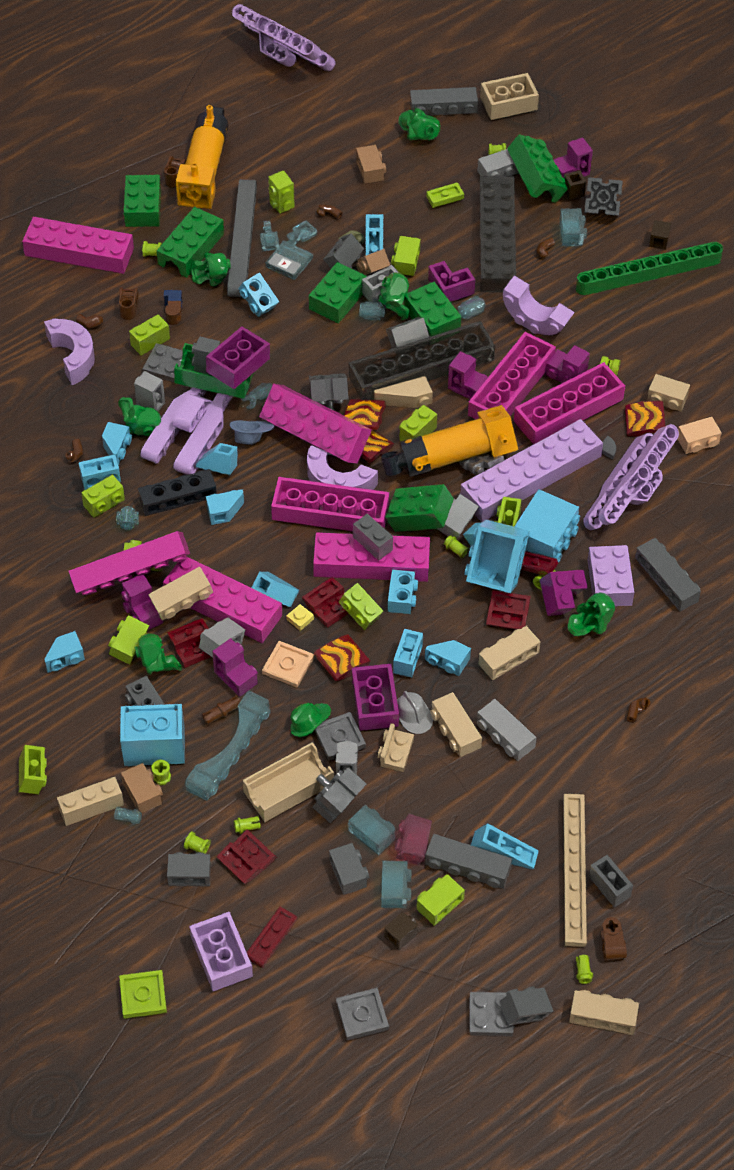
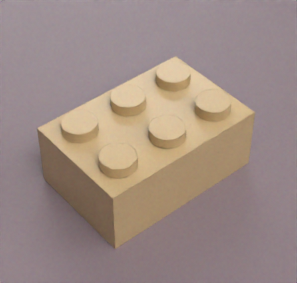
M528 73L481 83L480 98L491 120L538 110L539 94Z

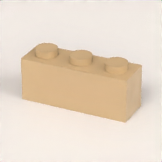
M198 567L148 595L161 619L164 620L172 618L182 609L190 608L193 603L208 598L214 592L202 569Z
M525 626L522 629L515 630L507 638H501L490 648H484L479 653V665L494 680L538 654L541 642Z
M453 692L432 701L431 716L434 721H438L443 736L448 737L451 749L454 752L456 751L459 757L481 748L482 737Z
M115 777L57 797L59 810L66 826L124 805L122 792Z
M575 990L569 1023L633 1035L639 1003L628 998L617 999L608 994L597 995L587 990Z

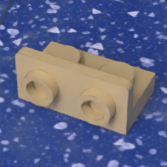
M391 724L389 730L384 732V747L380 746L378 758L381 759L380 766L404 772L414 740V734L395 730V724Z

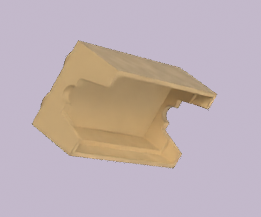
M312 742L244 779L243 789L263 821L266 822L321 792L324 787L316 778L322 774L331 781L334 777V771L330 766L327 769L326 767L324 768L319 759L317 748Z

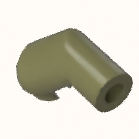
M351 230L342 235L345 236L352 233L361 245L365 242L364 235L357 231Z

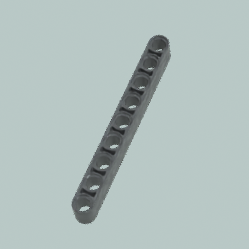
M239 179L230 260L231 269H229L228 297H242L239 287L248 280L257 180Z

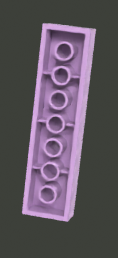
M580 419L462 483L460 494L479 506L475 516L481 522H484L497 514V508L501 506L503 497L524 500L536 493L538 489L542 490L600 458L603 442Z

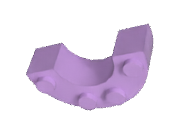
M516 276L511 279L503 291V301L515 322L529 329L534 334L554 335L559 333L575 313L560 303L553 308L539 304L531 296L529 284Z
M56 318L44 321L46 336L52 348L66 347L73 351L68 357L63 359L65 373L71 385L80 382L89 374L91 367L94 366L95 356L91 335L82 325L74 321Z
M310 446L307 454V473L310 481L374 490L378 485L377 470L360 465L352 472H336L328 465V452Z

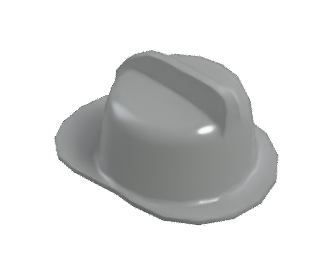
M404 691L403 695L397 699L400 722L407 731L413 734L427 732L433 724L429 708L419 694Z

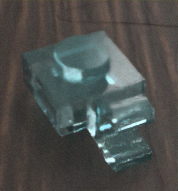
M306 220L293 227V232L287 235V238L290 240L286 243L293 247L299 240L305 242L317 235V229Z
M263 221L264 233H260L262 251L280 249L277 231L272 232L270 221Z
M271 383L260 384L249 392L245 399H241L242 401L250 400V404L246 407L247 409L254 408L257 399L262 400L268 397L272 388Z

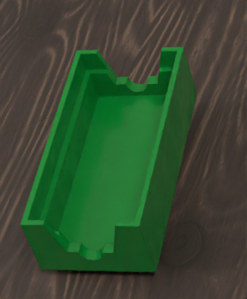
M518 135L507 150L531 197L537 198L547 190L552 196L551 202L557 203L568 190L565 179L559 172L558 166L552 159L553 157L549 153L546 143L541 139Z
M194 207L156 250L158 265L164 267L166 261L169 262L171 260L178 266L180 274L187 278L191 274L190 268L192 263L196 260L202 261L204 254L209 253L224 235L223 219Z
M184 344L181 365L179 367L176 363L174 368L175 384L245 399L254 373L233 389L212 375L194 372V366H192L194 354H192L193 345Z

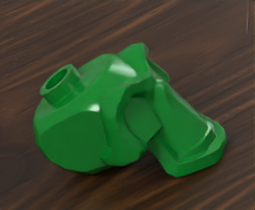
M415 108L414 112L413 110H407L401 113L398 118L399 125L408 133V140H435L440 133L441 126L439 120L426 115L421 109Z
M205 253L204 261L196 260L192 263L190 268L192 280L198 284L209 280L211 287L221 284L228 274V269H231L230 260L226 259L223 253Z
M397 272L391 273L388 277L386 276L382 281L381 295L378 299L386 308L393 310L399 315L402 320H407L409 315V309L402 304L404 296L408 293L409 289L408 279L403 274Z
M122 397L118 401L126 426H129L130 434L150 436L155 427L161 423V415L154 408H144L140 405L133 406V400Z
M603 592L593 594L585 603L577 606V615L570 616L568 630L574 636L586 635L591 630L597 634H602L606 631L607 624L614 614V601Z
M147 633L138 639L139 646H135L137 658H141L142 665L146 667L149 675L155 671L182 670L181 664L174 655L165 656L164 648H161L163 646L162 640L158 635Z

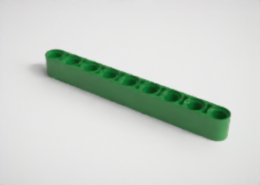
M711 242L581 272L577 276L576 292L580 295H589L714 266L721 262L723 246L718 242Z

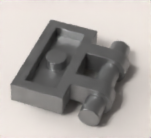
M491 452L459 461V463L465 470H470L471 473L478 475L484 472V468L490 469L503 462L504 457L503 455L493 457Z

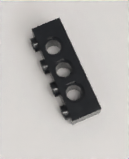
M208 469L171 480H164L156 484L145 485L138 488V493L144 514L149 516L205 501L206 496L217 494L211 471Z

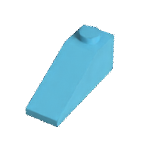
M366 214V255L383 249V215Z
M488 823L474 832L471 846L512 858L513 865L528 869H534L539 851Z

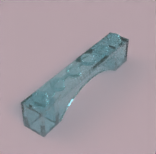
M249 690L238 704L239 724L232 741L216 757L194 767L185 780L186 791L208 801L211 795H215L221 780L226 779L232 764L235 765L241 751L248 747L252 735L257 734L263 719L266 720L271 711L268 699Z

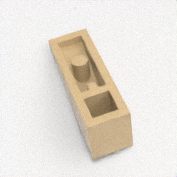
M425 376L374 390V400H385L386 406L418 408L423 405L432 404L433 392Z

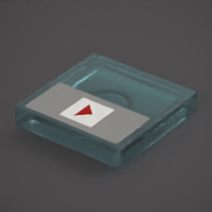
M283 241L265 262V267L295 280L312 260L313 253Z

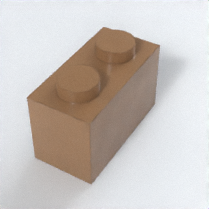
M376 145L356 148V161L364 184L383 181L386 165L382 163L381 151L377 150Z
M384 249L357 259V269L364 275L390 266Z
M143 763L121 772L122 783L139 814L162 804L161 796L163 792L159 784H154L152 771L146 769Z

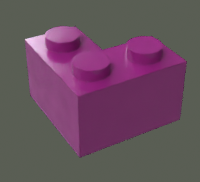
M583 137L569 142L567 155L554 159L561 176L564 178V174L581 170L584 177L590 175L593 150Z
M445 261L429 266V283L435 282L450 302L475 293V278L468 268L452 273Z
M575 345L568 354L557 349L546 363L545 375L564 383L588 370L590 353Z
M460 351L449 365L448 389L471 399L488 377L475 371V358Z
M584 570L550 572L539 579L547 616L564 615L574 609L575 605L572 595H578L587 589Z
M141 574L122 583L123 591L121 595L125 601L123 603L125 611L131 613L133 618L149 625L148 630L162 624L163 620L148 595L152 593V587L145 576Z
M230 638L212 651L214 673L239 697L258 684L257 670L245 662L244 649L240 643H235Z

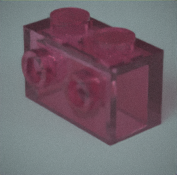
M408 814L405 820H401L398 832H401L400 839L397 838L394 850L397 851L396 859L420 865L425 858L431 820Z

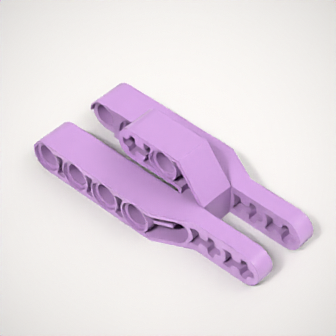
M239 4L233 8V17L259 34L260 51L286 67H291L296 61L294 55L296 54L325 71H330L334 68L335 60L326 52L320 50L312 41ZM239 11L245 13V16L238 14Z
M191 387L189 391L172 401L161 418V423L155 427L141 450V458L159 463L161 458L167 454L166 450L170 444L174 443L175 436L179 430L193 431L177 456L173 469L186 475L195 473L198 469L196 463L203 454L210 450L223 429V411L233 396L218 393L214 400L211 401L203 398L207 390Z
M667 425L659 428L654 435L647 433L637 437L632 442L603 484L599 497L585 515L584 526L588 530L598 529L602 524L609 525L615 523L628 504L639 505L650 499L663 479L662 472L658 469V466L678 439L679 431L676 426Z

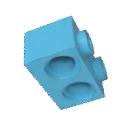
M260 273L246 280L239 287L241 296L247 300L251 311L258 317L273 309L279 303V300ZM249 286H253L256 291H252ZM259 300L264 301L266 306L261 305Z
M115 454L79 462L84 490L111 475H114L121 482Z
M392 570L388 596V612L411 614V607L416 605V595H413V591L418 589V580H415V572Z
M404 629L393 660V673L412 678L423 647V633Z

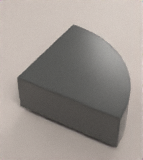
M607 436L603 441L602 454L613 460L616 454V444L611 437Z

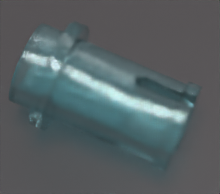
M118 806L115 810L114 818L128 821L135 825L140 823L142 812L136 808L130 810Z

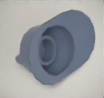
M238 420L230 423V427L234 430L235 442L242 444L257 443L261 438L262 432H267L274 428L272 423L266 421L249 422Z

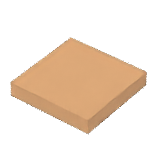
M278 641L262 669V674L298 688L314 659V654Z

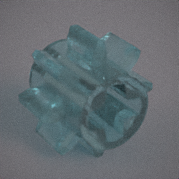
M123 507L121 512L117 511L116 513L117 525H120L125 530L133 529L134 524L139 525V512H135L133 507Z

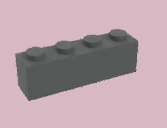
M476 87L410 90L411 110L414 112L415 108L421 109L428 116L477 113L478 98Z
M654 538L637 547L635 559L679 611L699 602L700 587L689 578L686 570L678 565L675 557L666 551L664 544Z
M433 834L425 855V864L433 869L448 871L452 875L467 877L474 882L480 881L488 884L490 887L504 889L511 870L512 858Z

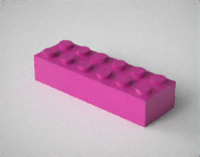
M38 217L32 218L22 241L25 256L123 274L134 250L132 234Z
M524 332L470 399L468 416L479 419L477 412L500 405L511 416L514 413L515 407L521 404L546 372V363L555 353L556 346Z
M603 362L515 407L514 422L533 444H536L580 419L583 421L624 399L625 385Z
M274 383L259 416L346 462L356 464L372 431L284 385Z
M278 477L271 506L272 520L353 531V524L368 514L385 528V516L389 508V492Z
M176 531L69 571L76 593L90 595L97 592L96 588L106 589L115 585V581H128L133 578L132 575L134 574L145 575L151 572V568L161 569L169 566L168 562L170 561L177 563L186 560V556L190 554L183 532Z
M316 533L314 577L391 580L392 570L415 572V580L428 582L430 537L393 536V550L378 560L353 538V534Z
M187 556L186 560L176 564L163 581V586L200 567L214 593L204 600L193 603L190 608L217 622L230 618L245 629L244 635L260 643L265 641L282 617L281 602Z

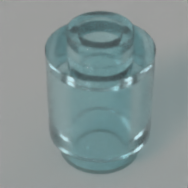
M475 296L462 302L458 306V311L463 319H470L484 312L485 302L482 298Z
M365 301V303L360 304L359 317L380 321L381 317L384 318L385 307H382V303Z

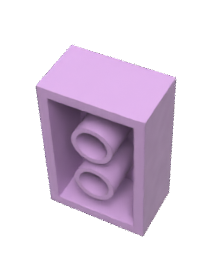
M628 546L589 547L588 567L592 595L603 592L614 601L615 606H632L634 587Z
M230 912L189 926L191 939L212 991L253 977L251 962Z

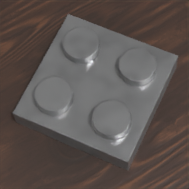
M156 343L143 367V372L145 371L158 378L175 382L174 368L176 363L180 367L183 350Z
M351 712L323 721L314 730L328 761L336 759L337 743L351 741L358 744L357 750L366 748V743Z
M378 988L336 998V1004L347 1040L389 1030V1024Z
M470 992V1035L513 1036V1025L507 1024L499 1002L506 996V993Z

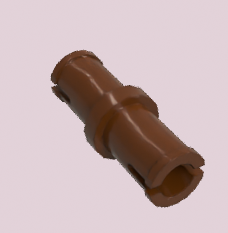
M235 695L223 703H217L216 707L202 713V717L205 723L209 725L221 717H227L228 713L242 707V703L239 697Z

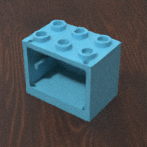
M538 489L514 526L530 531L525 551L556 558L559 563L562 551L568 549L571 537H575L579 527L577 524L580 520V515H578L579 507Z
M485 520L482 524H479L475 528L473 535L476 541L474 546H471L469 557L472 558L470 564H467L465 569L466 581L511 593L518 583L530 531L490 520Z
M182 704L121 706L120 742L124 766H137L141 763L152 765L157 760H165L169 764L185 763V727Z

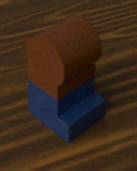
M164 290L166 321L172 325L178 324L182 317V290Z

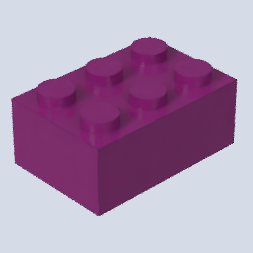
M242 326L206 356V372L235 389L270 359V343Z
M391 664L352 668V685L359 731L389 728L391 724H395V727H398L399 711Z

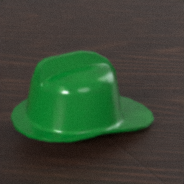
M305 703L297 706L291 713V733L296 737H303L312 733L330 716V706L323 703L315 705Z

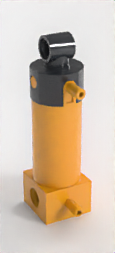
M208 105L206 111L197 116L185 165L180 164L176 179L179 206L212 209L216 193L215 175L229 127L228 120L224 117V107Z
M500 405L477 412L479 419L400 441V452L390 451L381 456L385 475H397L405 468L408 476L413 477L429 472L432 469L491 452L493 457L517 451L518 446L511 417L505 408Z

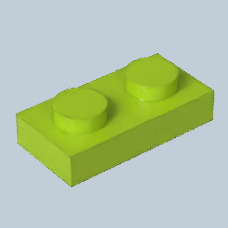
M458 183L426 191V197L434 208L464 199V192Z

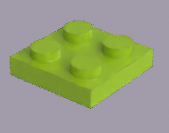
M162 970L119 976L124 1018L167 1013Z

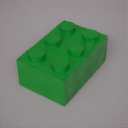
M126 175L124 199L125 227H160V175Z
M337 262L309 294V310L339 324L363 295L362 279L367 276Z
M435 282L413 290L404 296V306L409 309L410 318H424L430 337L427 340L430 344L461 330V315Z
M444 484L398 488L394 492L385 518L395 532L444 528L454 498Z

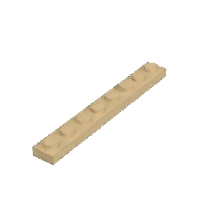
M564 794L565 946L586 947L584 795Z

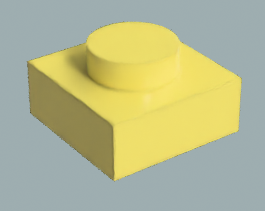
M301 604L287 615V621L300 631L314 620V615Z

